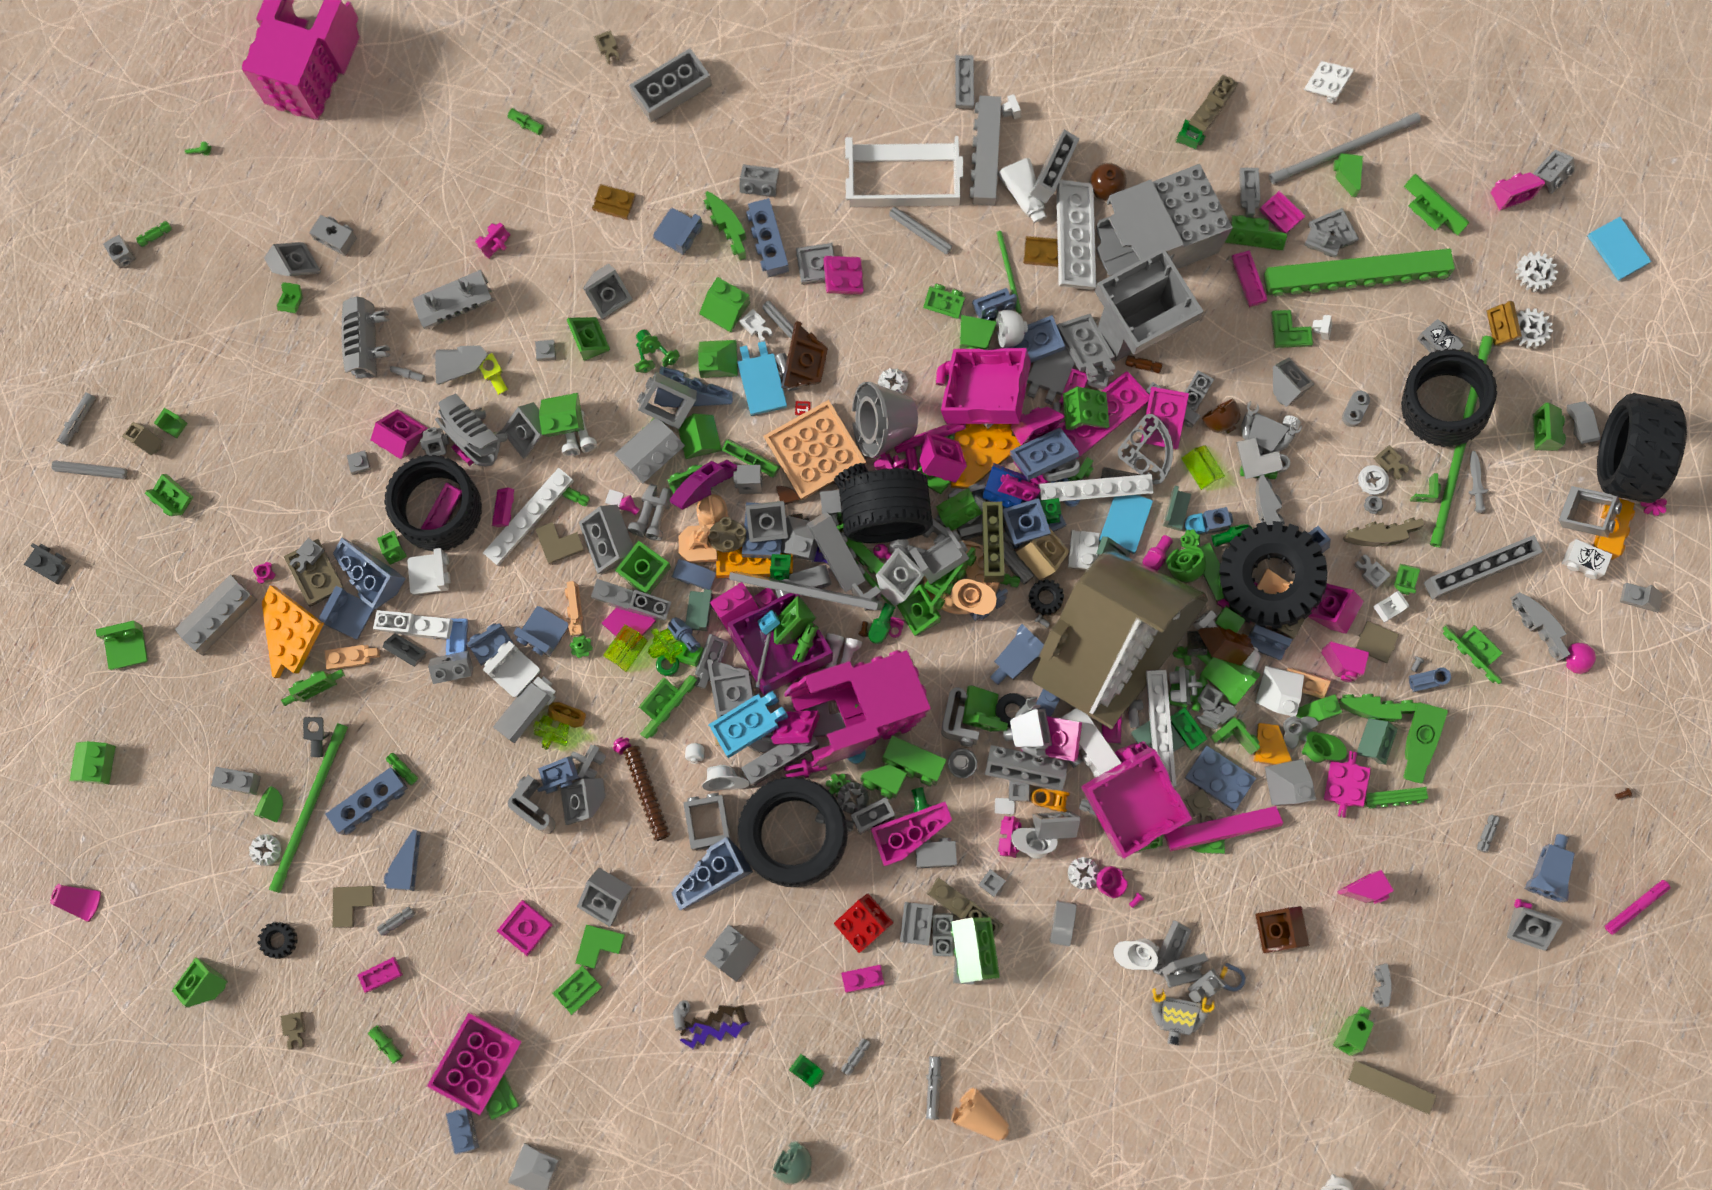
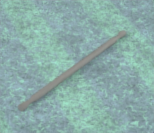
M772 631L767 634L756 687H760Z

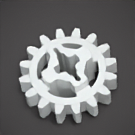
M1539 251L1535 255L1532 252L1527 256L1524 255L1520 259L1521 261L1517 263L1516 266L1518 268L1515 270V273L1519 274L1516 280H1522L1520 286L1525 284L1527 285L1526 290L1533 288V292H1536L1538 289L1542 292L1549 288L1557 279L1555 276L1558 271L1554 270L1557 264H1551L1553 258L1547 259L1546 253L1540 256Z
M1529 308L1524 312L1520 311L1517 314V318L1521 327L1522 337H1517L1514 341L1519 340V346L1526 344V349L1531 345L1534 349L1539 345L1542 347L1551 338L1549 335L1553 332L1552 329H1549L1553 323L1547 322L1550 317H1543L1544 312L1537 313L1536 308L1532 312Z

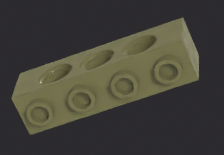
M983 502L984 583L1004 582L1002 502Z

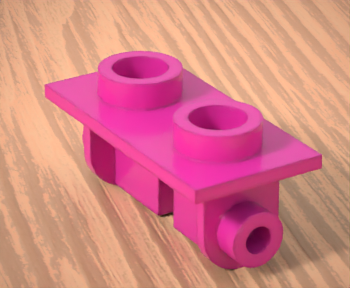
M1009 474L1002 475L1000 481L1003 483L998 489L999 492L1026 501L1035 500L1041 491L1035 483L1024 480L1018 482V478L1012 477Z
M1004 816V819L1001 820L1000 834L1007 835V838L999 839L998 852H1000V856L1016 858V854L1019 852L1011 839L1013 832L1022 828L1020 819L1017 817Z

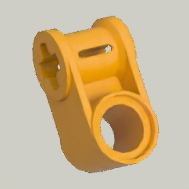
M1037 789L1032 792L1031 801L1038 807L1067 812L1066 802L1070 793L1058 790ZM1038 792H1042L1045 795L1043 803L1036 801V794Z

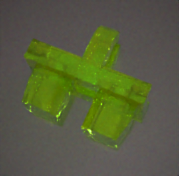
M657 628L651 630V633L654 635L653 644L649 646L648 654L652 658L664 655L670 664L675 663V656L683 652L682 644L678 640L669 643L673 640V635L668 628L660 632Z
M544 715L539 722L535 721L533 725L535 728L534 735L543 738L542 748L548 750L552 742L566 746L568 743L569 725L560 722L556 729L551 727L553 719Z

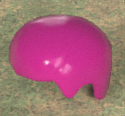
M1577 642L1571 644L1567 649L1570 655L1566 657V667L1577 674L1589 672L1596 661L1595 651L1586 643Z
M1114 866L1104 867L1097 875L1096 885L1098 890L1113 899L1121 897L1128 886V881L1123 876L1124 872Z

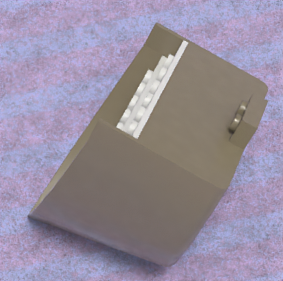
M1105 552L1098 556L1075 584L1059 620L1051 629L1039 654L1041 659L1033 674V681L1038 686L1112 729L1122 714L1147 686L1146 671H1155L1161 668L1208 602V598L1204 592L1118 552Z

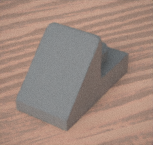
M1625 583L1620 602L1658 613L1663 594L1653 585L1644 588Z

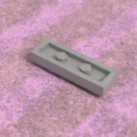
M955 55L956 109H974L973 55Z

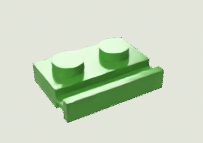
M581 966L552 994L573 1015L602 986L584 966Z
M503 1074L485 1106L491 1120L519 1106L505 1074Z

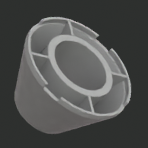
M863 382L858 386L852 405V412L855 411L856 422L852 423L857 445L864 456L876 458L915 435L918 427V412L915 402L911 397L873 382Z

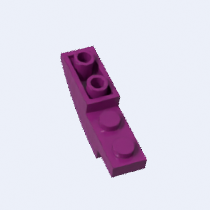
M727 459L719 464L714 461L708 462L679 486L670 498V503L683 510L711 495L712 487L734 476V471H737V465Z

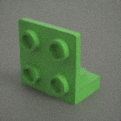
M1077 386L1063 393L1067 430H1074L1082 425L1109 428L1106 392Z
M133 620L95 629L96 636L104 640L107 663L110 670L148 661L143 627L138 622Z
M972 685L967 686V698L962 723L990 732L1007 731L1008 723L1000 721V718L996 717L995 714L998 694Z
M1235 717L1210 737L1214 743L1219 740L1224 742L1233 734L1250 755L1261 748L1258 745L1259 740L1253 734L1250 735L1246 731V725Z

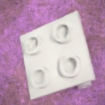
M1321 61L1304 90L1327 96V102L1329 103L1336 102L1338 95L1343 91L1342 89H1344L1354 69Z

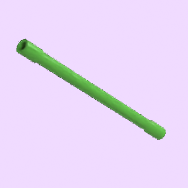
M339 723L336 724L331 742L279 868L270 884L269 890L280 893L289 867L338 748L348 729L347 726Z

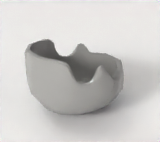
M963 748L954 750L948 758L950 772L954 776L963 779L972 776L977 769V759L974 753Z

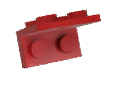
M867 893L834 922V925L856 951L861 953L894 922L870 894Z

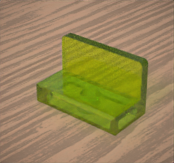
M1206 445L1194 448L1181 458L1201 490L1208 487L1214 481L1225 477Z
M624 624L603 657L627 672L648 640L639 632Z

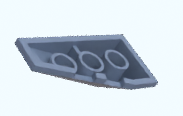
M660 367V374L697 391L696 401L693 406L732 404V391L714 384L707 386L699 378L694 377L692 380L685 377L684 372ZM656 388L655 404L661 407L680 406L683 398L662 388Z
M345 538L340 539L333 552L342 570L346 571L350 577V583L358 590L360 599L372 609H377L396 596L406 579L396 570Z

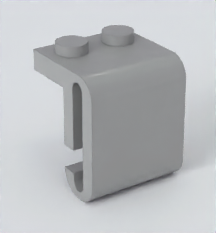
M956 687L949 693L941 734L946 739L961 742L960 745L972 747V745L977 744L979 732L960 728L965 707H958L954 729L952 731L948 729L954 698L958 697L960 699L959 703L964 705L967 698L966 692L962 688Z
M530 775L522 777L517 783L518 788L508 800V807L537 830L549 834L555 829V820L529 800L540 786V783ZM523 803L541 817L544 815L543 819L546 821V824H540L523 811L519 804Z

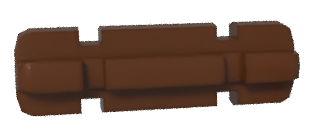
M1128 355L1126 358V366H1135V368L1146 371L1153 370L1152 372L1160 373L1162 370L1161 362L1155 361L1153 363L1152 360L1140 357L1136 359L1135 356Z

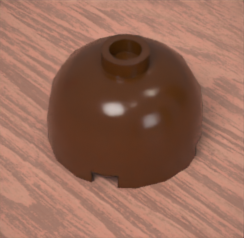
M1103 163L1092 172L1089 183H1091L1096 197L1107 201L1110 195L1125 190L1126 174L1116 164Z
M1230 399L1218 405V408L1213 411L1210 410L1202 417L1209 430L1215 433L1225 431L1228 434L1236 429L1235 425L1240 420L1241 412L1235 399Z

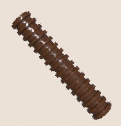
M632 746L625 749L623 754L626 755L627 766H630L629 771L632 772L633 783H636L635 788L638 789L639 800H642L641 805L644 806L645 817L648 818L647 822L650 823L651 834L655 836L653 839L654 841H659L669 837L670 832H667L668 826H665L664 815H661L662 809H659L660 804L657 803L656 792H653L654 787L651 786L650 775H647L648 770L645 769L644 758L641 757L642 753L639 752L640 747Z

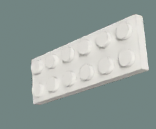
M1060 180L1056 188L1059 286L1094 290L1096 288L1093 187L1091 183Z

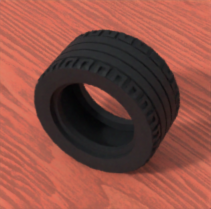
M782 777L762 785L747 800L739 818L738 840L746 861L760 876L784 887H805L823 880L839 864L847 845V823L839 803L822 785L802 777ZM788 801H802L814 806L822 814L826 826L825 840L819 852L810 860L797 865H785L774 861L767 854L762 843V827L767 815L776 806Z

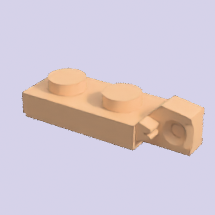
M574 581L566 582L567 588H565L566 599H569L567 614L571 618L568 628L571 636L583 635V615L579 585Z
M368 645L325 650L327 670L367 665L366 663H370V659L380 657V650L378 648H369Z
M1295 668L1287 669V671L1304 675L1302 693L1321 699L1325 698L1331 683L1330 679Z

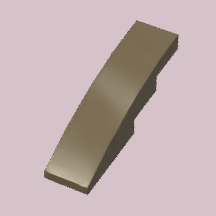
M1355 1061L1348 1079L1353 1083L1430 1115L1436 1099V1095L1357 1061Z

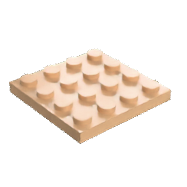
M829 400L763 436L800 500L834 483L835 476L843 472L844 469L859 463L866 465L864 457Z

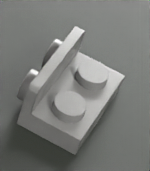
M1555 149L1533 174L1544 180L1545 185L1548 186V192L1552 194L1562 186L1568 176L1573 174L1575 170L1574 157Z
M743 164L740 175V193L775 197L779 169Z
M1202 953L1176 960L1161 969L1168 987L1172 988L1200 979L1202 975L1199 969L1202 968L1203 963L1208 961L1206 954Z

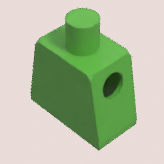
M961 315L960 349L987 350L995 331L996 321Z
M1360 1006L1357 1013L1348 1016L1333 1046L1349 1056L1363 1051L1374 1025L1373 1022L1368 1020L1371 1011Z

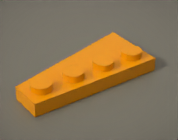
M742 547L733 552L717 550V578H729L730 572L734 571L770 577L771 559L742 557ZM791 555L790 574L793 573V555Z

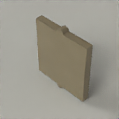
M1367 621L1362 633L1359 634L1360 639L1356 649L1369 652L1368 656L1388 663L1392 651L1395 650L1394 645L1399 634Z

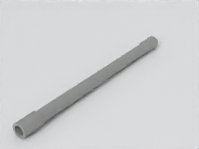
M1415 112L1378 130L1288 168L1269 174V179L1272 184L1281 182L1292 175L1340 156L1341 153H1347L1403 128L1420 123L1421 117L1418 112Z

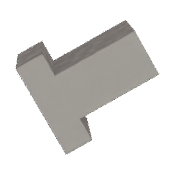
M1164 248L1098 282L1095 289L1096 295L1104 306L1098 329L1115 356V362L1131 353L1135 355L1197 322L1204 312Z

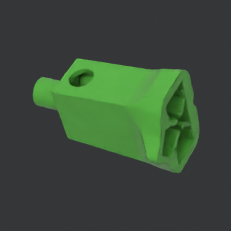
M1201 649L1196 655L1207 665L1201 673L1226 695L1234 707L1261 675L1243 664L1240 666L1212 657L1206 649Z

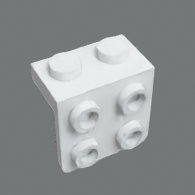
M441 548L433 549L434 554L408 558L410 592L413 595L449 590V583H451L450 573L447 571L449 557Z
M510 641L507 644H502L495 657L489 658L482 669L512 697H517L540 673L539 667Z

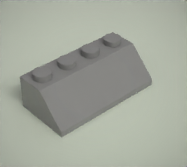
M230 574L175 630L195 652L203 655L257 599Z

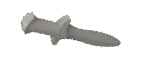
M1472 451L1470 469L1473 489L1469 491V494L1475 496L1476 508L1474 511L1483 513L1486 511L1483 495L1488 492V489L1484 490L1482 486L1479 458L1477 453Z

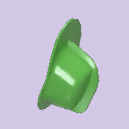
M1313 731L1307 734V741L1302 749V754L1308 756V758L1316 763L1326 760L1341 761L1347 755V749L1340 739L1330 734Z

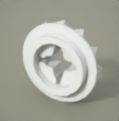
M891 368L883 371L879 377L878 385L890 389V382L888 380H892L895 376L898 384H894L891 390L903 394L908 387V379L905 373L899 369Z
M1367 466L1361 470L1358 476V485L1362 488L1363 492L1369 493V495H1379L1386 490L1389 484L1386 471L1379 466ZM1370 475L1373 479H1379L1375 483V485H1373V483H1367V481L1371 478Z
M269 834L259 835L253 839L249 846V856L254 863L261 866L273 864L281 853L280 842L276 837ZM265 844H267L266 848L272 850V852H265L264 855H262V852L258 850V848L264 847Z
M1082 857L1075 859L1070 864L1068 878L1075 887L1089 889L1096 884L1099 869L1092 859ZM1088 866L1087 873L1091 878L1085 876L1080 881L1081 873L1077 869L1083 870Z

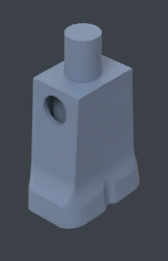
M1021 624L1017 629L1015 638L994 661L999 668L990 678L997 685L1007 675L1014 680L1031 663L1039 658L1044 644Z
M1556 834L1554 845L1548 844L1542 848L1533 876L1527 881L1525 890L1563 903L1568 901V883L1575 853L1565 850L1568 842L1567 836Z

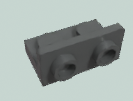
M32 543L31 547L34 550L24 565L54 583L59 584L71 566L65 562L67 558L57 552L55 555L49 553L51 549L41 543L39 546Z

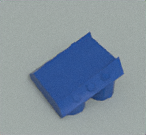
M993 463L982 498L986 499V502H1002V506L1005 508L1021 504L1022 499L998 491L1003 483L1000 480L1002 475L1006 474L1018 478V482H1021V480L1028 482V479L1025 475Z

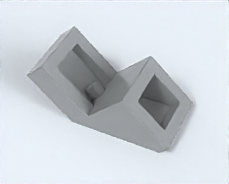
M1585 401L1567 405L1566 411L1575 421L1573 434L1581 444L1600 440L1594 411Z

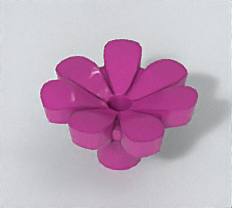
M1660 498L1653 503H1640L1642 507H1646L1644 509L1645 514H1650L1653 511V515L1658 516L1660 512L1665 513L1667 509L1664 506L1667 504L1665 498Z

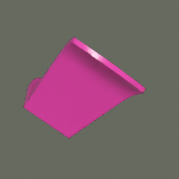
M57 884L52 893L50 903L89 922L98 908L101 891Z

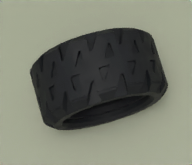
M1630 393L1615 405L1605 424L1597 457V477L1604 493L1620 498L1653 503L1670 489L1681 466L1687 438L1686 417L1682 406L1678 402Z

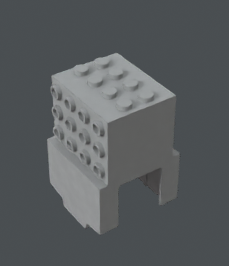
M1197 164L1156 181L1148 180L1110 195L1107 205H1112L1114 214L1099 220L1096 229L1101 244L1096 248V251L1109 276L1162 248L1165 249L1175 267L1179 269L1219 253L1233 227L1201 165Z

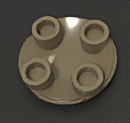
M723 517L711 527L710 534L708 535L709 543L714 549L721 552L736 551L746 541V529L739 522L731 520L729 517Z

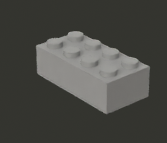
M691 48L629 85L632 97L650 122L655 121L712 86L709 73Z

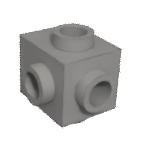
M441 427L429 428L423 431V438L420 439L421 447L429 456L444 455L447 451V445H449L448 435L443 433Z

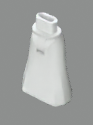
M1030 158L1013 163L998 172L999 178L1012 193L1024 213L1031 217L1034 223L1047 217L1044 212V202L1030 195L1037 181Z

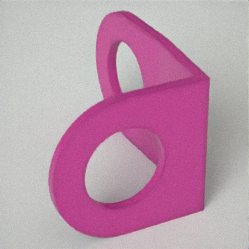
M891 617V629L896 627L899 630L898 634L894 635L890 629L889 635L891 637L897 638L901 635L904 626L903 620Z

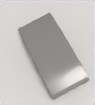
M1199 370L1185 393H1189L1187 406L1194 411L1197 410L1214 381L1213 378Z
M1056 901L1050 943L1070 946L1076 914L1075 903Z
M933 913V956H953V936L951 933L953 913Z
M1386 963L1375 966L1376 970L1374 971L1377 982L1381 984V986L1374 987L1375 992L1373 993L1374 1001L1376 1004H1379V1007H1388L1391 998V977L1388 964Z

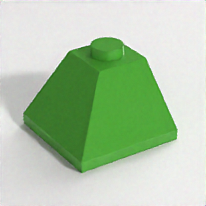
M700 341L698 349L700 377L738 376L737 341Z
M195 957L171 991L183 1006L188 1008L216 999L224 991L227 980L219 972Z

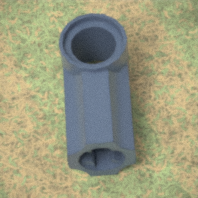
M1442 667L1410 675V688L1413 692L1441 687L1450 681L1451 673L1448 669ZM1436 673H1441L1444 676L1443 682L1436 679Z

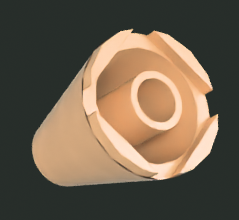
M969 1089L960 1099L962 1104L959 1109L955 1107L951 1121L958 1126L993 1140H1004L1010 1131L1008 1129L1009 1124L978 1089Z

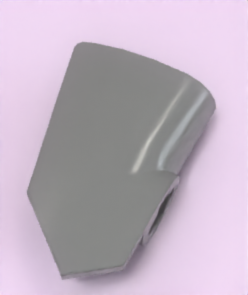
M459 346L457 349L436 350L435 372L437 385L477 371L488 354L481 346Z

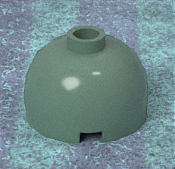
M797 1141L788 1145L791 1148L787 1153L784 1150L781 1152L773 1168V1171L776 1172V1174H773L775 1178L791 1185L797 1184L803 1179L806 1180L812 1171L810 1169L812 1164L811 1155Z

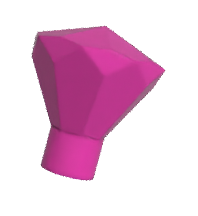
M631 495L621 499L619 504L620 510L630 511L634 515L639 512L640 509L635 506Z

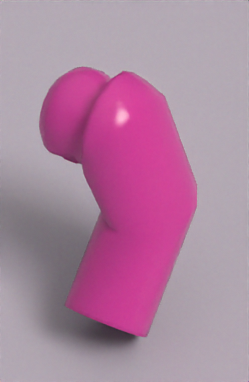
M946 361L937 368L936 385H945V378L949 374L951 361Z

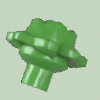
M1194 529L1191 531L1186 530L1185 535L1181 537V546L1200 545V535Z
M584 635L574 637L573 642L569 644L571 654L576 655L577 658L589 656V651L593 650L591 639H586Z

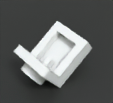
M1397 591L1373 607L1383 622H1386L1407 609L1409 604L1401 592Z
M544 676L542 679L537 677L533 683L551 697L547 703L549 706L556 698L554 696L556 691L550 687L552 683Z

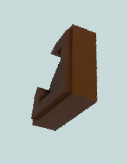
M776 486L779 500L784 501V505L799 501L798 495L791 488Z

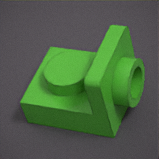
M394 530L377 538L381 552L390 565L407 557Z

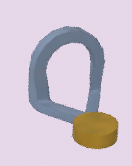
M1226 963L1219 977L1223 980L1227 970L1230 969L1238 972L1242 980L1237 987H1230L1226 984L1223 989L1233 992L1242 989L1246 980L1245 974L1239 968Z

